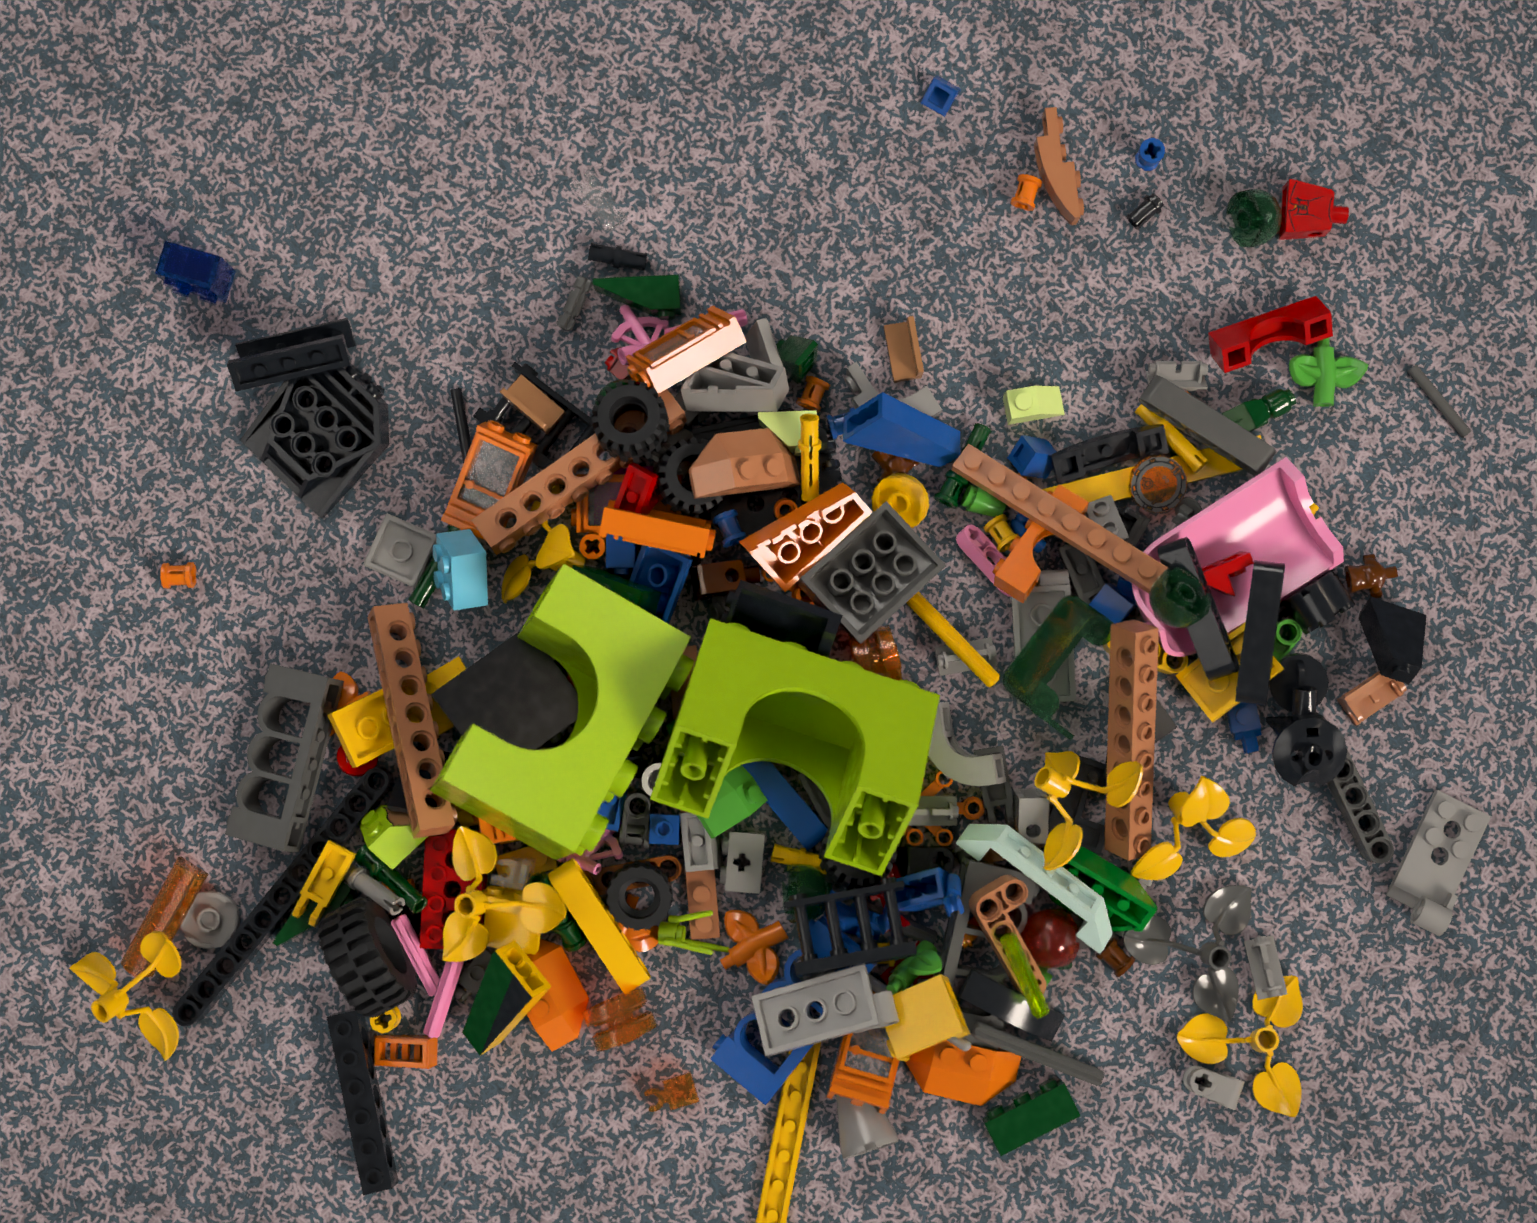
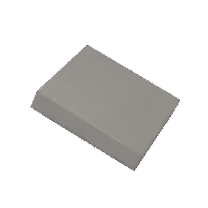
M768 319L756 320L745 336L750 357L783 367Z
M386 513L363 566L416 588L433 554L432 546L437 544L436 534Z

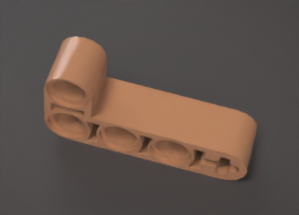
M1005 874L973 893L969 899V907L1014 987L1025 997L1036 999L1044 994L1046 981L1008 915V912L1026 901L1028 889L1026 884L1020 879ZM1016 883L1017 890L1015 894L1006 897V888L1010 884ZM986 899H990V909L986 912H980L981 903ZM1000 925H1005V934L1002 937L995 938L996 928ZM1019 950V960L1015 963H1010L1009 957L1011 953ZM1025 972L1032 978L1030 980L1032 984L1030 987H1027L1028 982L1021 973Z

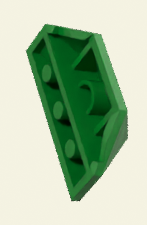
M1080 847L1076 855L1067 864L1062 866L1104 898L1112 931L1134 930L1142 932L1158 909L1157 905L1134 876L1085 847ZM1049 894L1051 901L1069 912H1073L1065 904Z

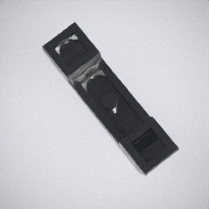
M1157 424L1121 430L1091 438L1052 454L1051 459L1056 482L1062 483L1086 476L1085 472L1134 458L1144 460L1169 453L1164 425Z
M973 969L970 970L957 995L980 1009L1051 1042L1065 1017L1064 1014L1029 999Z

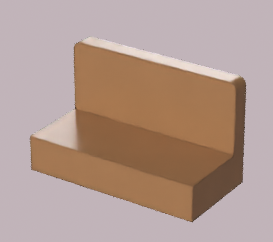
M914 316L907 317L906 322L884 325L883 329L893 382L922 378L924 369Z
M522 374L508 390L503 387L499 391L504 399L547 435L566 414L561 407Z

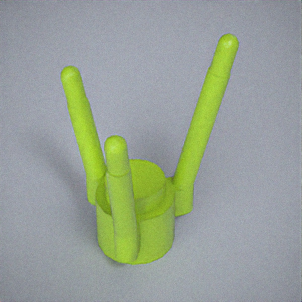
M712 910L680 916L669 915L668 921H661L659 925V945L675 946L707 955H712L713 951L728 953L729 947L685 938L686 928L685 926H680V922L712 916Z

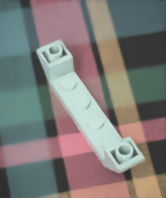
M969 824L955 844L978 861L983 858L990 848L993 849L1002 858L1006 859L1027 877L1048 891L1049 894L1082 917L1084 922L1076 936L1099 954L1104 950L1113 933L1102 896L1063 867L1049 871L1044 870V852L1010 826Z

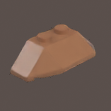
M769 428L715 434L688 469L694 499L801 485L795 456Z

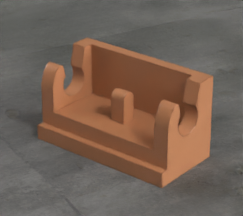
M1378 671L1339 697L1337 701L1353 724L1357 726L1372 714L1403 695L1407 688L1404 683L1382 676Z

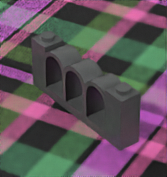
M270 663L263 692L269 694L261 701L257 715L259 726L263 732L257 734L251 740L247 749L248 765L253 772L246 774L238 785L236 794L238 807L232 806L231 813L227 819L225 835L280 851L300 853L332 730L328 714L337 710L344 681ZM291 700L311 704L302 737L289 734L280 726V711ZM280 740L300 744L292 777L275 772L269 763V752L272 746ZM275 780L290 784L281 817L269 814L260 807L258 800L259 791L266 781Z
M963 856L958 876L962 883L961 901L964 913L960 914L959 910L954 911L948 918L940 953L942 969L935 976L942 974L948 977L953 987L955 974L968 976L970 970L973 969L1005 986L1001 980L1008 978V975L1001 963L993 969H980L958 964L965 933L986 938L980 926L967 924L970 914L969 899L974 892L1000 876L1007 874L1015 876L1026 884L1028 897L1024 903L1031 904L1033 897L1037 896L1039 885L1019 869ZM1012 883L1006 888V897L1015 894L1017 890L1016 883ZM1024 903L1014 909V916L1012 918V922L1019 934L1024 930L1027 923V910ZM1006 927L996 929L995 938L1002 937L1005 934ZM1017 951L1011 953L1009 957L1010 963L1018 961ZM960 1007L970 1034L964 1037L971 1042V1045L998 1050V1047L974 1038L971 1035V1030L974 1023L979 1021L1006 1032L1004 1020L982 1009Z

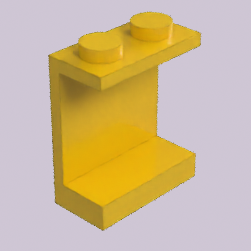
M942 974L894 994L893 998L899 1022L881 1027L882 1029L885 1028L889 1039L886 1040V1044L892 1057H896L897 1060L904 1062L910 1060V1055L949 1038H962L970 1034L948 977Z

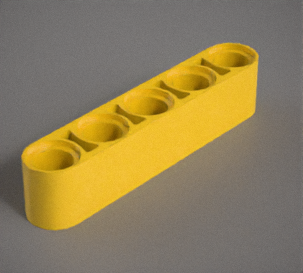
M571 858L549 872L547 875L551 884L562 897L564 904L623 993L628 994L651 979L646 966L618 923L614 920L612 914H610L577 861Z

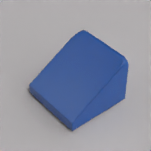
M937 75L933 77L920 103L945 117L961 88Z

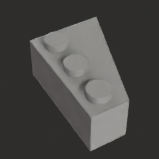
M728 352L689 375L680 390L686 411L777 412L789 391L785 367Z

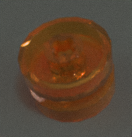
M889 625L879 627L872 633L874 645L872 648L868 638L859 644L848 634L853 662L862 666L864 670L894 680H903L896 642L894 643Z
M642 986L635 988L628 994L621 993L602 1001L582 1012L587 1027L593 1028L607 1024L606 1027L596 1031L592 1037L597 1052L627 1044L658 1026L652 1011L646 1010L633 1014L634 1011L643 1007L648 1001Z

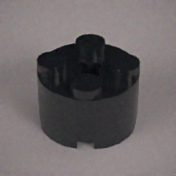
M1332 569L1283 600L1285 607L1299 624L1304 635L1318 627L1321 628L1336 619V614L1339 612L1341 614L1355 605L1352 597Z

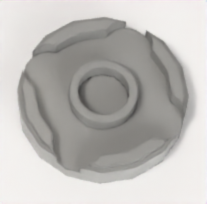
M208 890L200 892L188 899L181 910V929L183 928L188 942L198 948L210 950L224 946L239 927L240 914L238 906L231 897L220 891Z

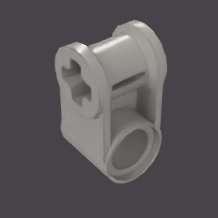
M1196 1065L1187 1068L1183 1074V1083L1191 1092L1224 1107L1236 1109L1245 1083L1244 1081ZM1202 1077L1205 1079L1203 1085L1195 1083V1078Z

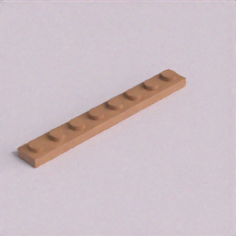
M970 444L966 446L952 465V471L1148 594L1152 593L1167 571L1168 567Z

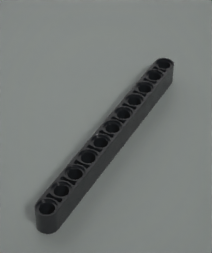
M371 768L365 772L175 1004L172 1016L177 1024L187 1027L204 1019L296 906L301 897L300 892L307 879L304 881L298 876L299 867L304 864L311 873L319 858L316 849L321 841L327 843L328 840H332L343 847L360 828L359 825L363 817L371 810H375L392 789L394 777L389 770L385 768ZM377 773H381L385 778V784L380 789L375 788L372 782L374 775ZM360 795L366 800V807L362 812L357 811L354 807V800ZM340 818L344 819L347 823V830L343 835L339 834L335 829V824ZM283 887L288 889L291 895L288 903H283L279 898V892ZM263 911H267L271 915L272 919L269 926L261 923L260 916ZM244 934L252 938L253 942L250 949H246L242 945L241 940ZM226 957L230 958L233 962V970L230 973L223 968V960ZM206 981H210L214 985L212 996L204 991V983ZM187 1004L192 1005L195 1009L193 1019H190L185 1014Z

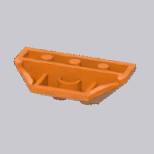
M540 938L539 951L534 955L527 954V956L552 987L527 1013V1016L535 1031L553 1052L578 1038L589 996L562 945Z
M945 1040L910 1055V1060L905 1063L924 1093L982 1106L1016 1082L1021 1056L999 1047L998 1050L971 1045L968 1051H962Z

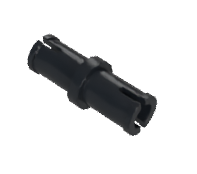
M591 242L588 261L612 264L613 268L619 269V266L645 271L648 253L625 250L620 245H617L615 248Z

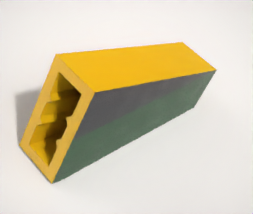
M515 940L492 953L462 1031L480 1056L499 1045L552 987Z

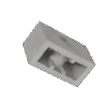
M730 831L729 837H723L722 854L728 855L727 866H721L720 884H725V891L760 894L765 834ZM740 853L745 854V858L751 862L750 865L745 866L744 870H739V865L734 864V859H738Z

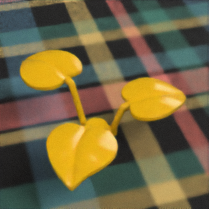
M554 486L551 493L560 494V486ZM534 501L530 511L537 510L541 502ZM548 520L541 524L548 534L537 554L536 560L529 561L528 556L523 554L517 557L506 570L501 590L503 603L506 604L507 601L516 598L524 591L531 577V568L534 566L542 570L551 568L554 571L560 569L563 564L570 568L573 565L584 566L585 557L573 550L569 529L566 525L559 524L552 529L548 525Z
M1072 751L1045 753V766L1036 774L1034 784L1037 788L1048 794L1047 800L1052 802L1064 817L1066 824H1058L1047 837L1044 848V870H1054L1067 864L1076 855L1082 842V828L1078 825H1072V818L1057 798L1066 797L1070 792L1072 784L1107 794L1109 805L1116 808L1122 807L1132 800L1139 788L1143 775L1142 764L1131 761L1118 765L1107 777L1108 786L1099 787L1075 780L1080 767V758L1076 753Z
M1201 776L1190 794L1179 792L1174 794L1168 801V805L1174 814V817L1171 818L1174 830V846L1170 842H1162L1153 846L1138 860L1130 873L1135 878L1145 880H1162L1174 874L1183 861L1181 854L1178 853L1181 848L1179 824L1191 827L1196 823H1200L1214 836L1209 842L1208 848L1212 854L1219 857H1231L1247 849L1256 837L1255 827L1251 821L1245 818H1234L1225 822L1218 832L1215 831L1206 821L1207 819L1221 817L1228 809L1230 799L1219 784L1207 777Z
M465 826L458 827L453 842L452 856L454 869L457 875L464 881L476 879L471 886L466 887L467 893L461 894L456 898L454 903L456 912H453L445 922L443 930V961H467L485 951L489 942V931L483 924L479 923L480 916L478 915L483 914L487 909L522 906L520 910L522 924L530 932L538 934L551 931L565 919L566 907L562 897L552 886L542 882L526 885L522 892L523 901L488 902L487 896L475 889L482 881L481 874L490 873L496 865L497 852L495 845L491 839L482 833Z
M153 931L143 938L140 951L142 956L151 964L122 989L117 990L118 982L114 980L116 970L112 963L101 953L91 952L73 964L69 969L101 995L91 1004L92 1013L98 1021L106 1023L115 1016L120 1020L125 1016L141 1013L138 1024L144 1037L160 1052L164 1061L172 1056L178 1045L179 1031L176 1022L166 1010L157 1008L152 1011L148 1006L125 1010L129 1003L126 992L155 968L162 976L167 978L174 977L180 972L182 963L178 950L163 932Z
M1283 976L1287 995L1258 1000L1255 991L1252 999V1008L1257 1015L1266 1018L1264 1020L1265 1027L1255 1029L1250 1034V1037L1226 1038L1227 1026L1224 1021L1208 1013L1195 1016L1177 1033L1176 1038L1183 1051L1194 1060L1204 1064H1216L1225 1060L1228 1054L1226 1044L1250 1043V1046L1256 1052L1265 1053L1264 1067L1266 1072L1258 1073L1253 1080L1252 1091L1256 1101L1269 1111L1288 1117L1297 1116L1302 1097L1298 1074L1292 1066L1284 1062L1277 1063L1272 1068L1270 1067L1271 1057L1274 1055L1273 1050L1279 1044V1036L1273 1030L1270 1021L1276 1027L1286 1028L1297 1023L1302 1014L1303 1001L1297 976Z

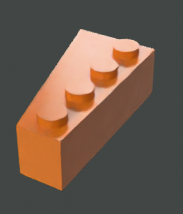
M842 482L744 538L739 543L774 582L786 592L866 519L872 511L855 491Z

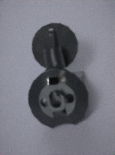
M1295 653L1286 655L1278 661L1284 670L1270 679L1269 683L1271 695L1277 704L1292 712V716L1266 717V722L1278 735L1272 749L1273 764L1281 778L1293 786L1305 782L1318 783L1323 786L1336 778L1344 767L1347 756L1346 741L1337 726L1316 712V707L1321 704L1327 694L1329 685L1327 672L1317 659L1308 654ZM1294 751H1298L1295 756H1291Z

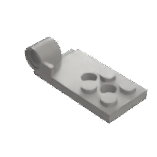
M1068 569L1042 570L1038 586L1034 587L1024 603L1011 597L1017 704L1076 701L1071 590ZM1041 636H1047L1051 639L1052 645L1047 652H1039L1035 647L1036 640ZM1042 665H1049L1053 669V676L1048 681H1041L1037 677V670Z
M1439 790L1434 791L1386 893V896L1413 909L1410 916L1411 923L1437 936H1441L1447 930L1452 920V909L1458 898L1455 893L1491 816ZM1449 821H1453L1458 827V832L1453 838L1447 837L1444 833V825ZM1437 847L1442 848L1445 852V860L1441 864L1434 863L1431 858L1432 851Z
M866 964L751 996L765 1056L776 1055L850 1033L886 1027L899 1022L892 991L873 994ZM818 1001L823 1006V1013L818 1019H813L809 1009L812 1003ZM790 1009L795 1015V1021L790 1027H785L781 1017L786 1010Z

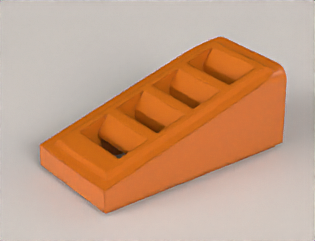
M375 1035L374 1066L432 1068L437 1065L438 1038H429L427 1035ZM386 1043H390V1059H385ZM398 1043L402 1044L401 1059H397ZM410 1044H414V1059H410Z

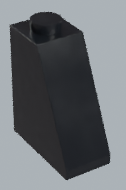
M1370 597L1360 611L1358 618L1379 672L1382 676L1409 685L1422 668L1427 615Z

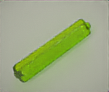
M1011 932L1000 938L1001 944L1033 1016L1039 1019L1048 1015L1050 1010L1017 935Z

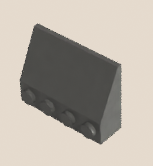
M886 501L805 573L797 585L816 606L843 615L839 626L861 644L944 569L946 565Z

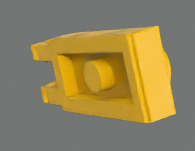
M328 840L300 892L301 897L293 910L292 916L300 918L311 899L318 904L311 914L308 924L315 927L324 914L326 907H329L356 853L332 840Z

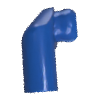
M1018 513L1015 519L1011 520L1012 530L1015 534H1019L1020 537L1026 532L1027 529L1024 527L1029 519L1021 513ZM1043 539L1039 541L1033 551L1040 553L1044 549L1046 541Z

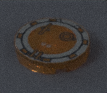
M1151 455L1140 460L1131 470L1128 489L1133 502L1143 510L1152 513L1167 512L1175 508L1184 498L1187 489V476L1182 466L1174 459L1163 455Z

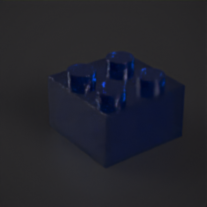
M168 241L164 243L155 274L163 280V285L172 288L173 293L184 297H189V294L192 293L198 295L199 300L216 305L217 301L226 303L236 273L221 256Z

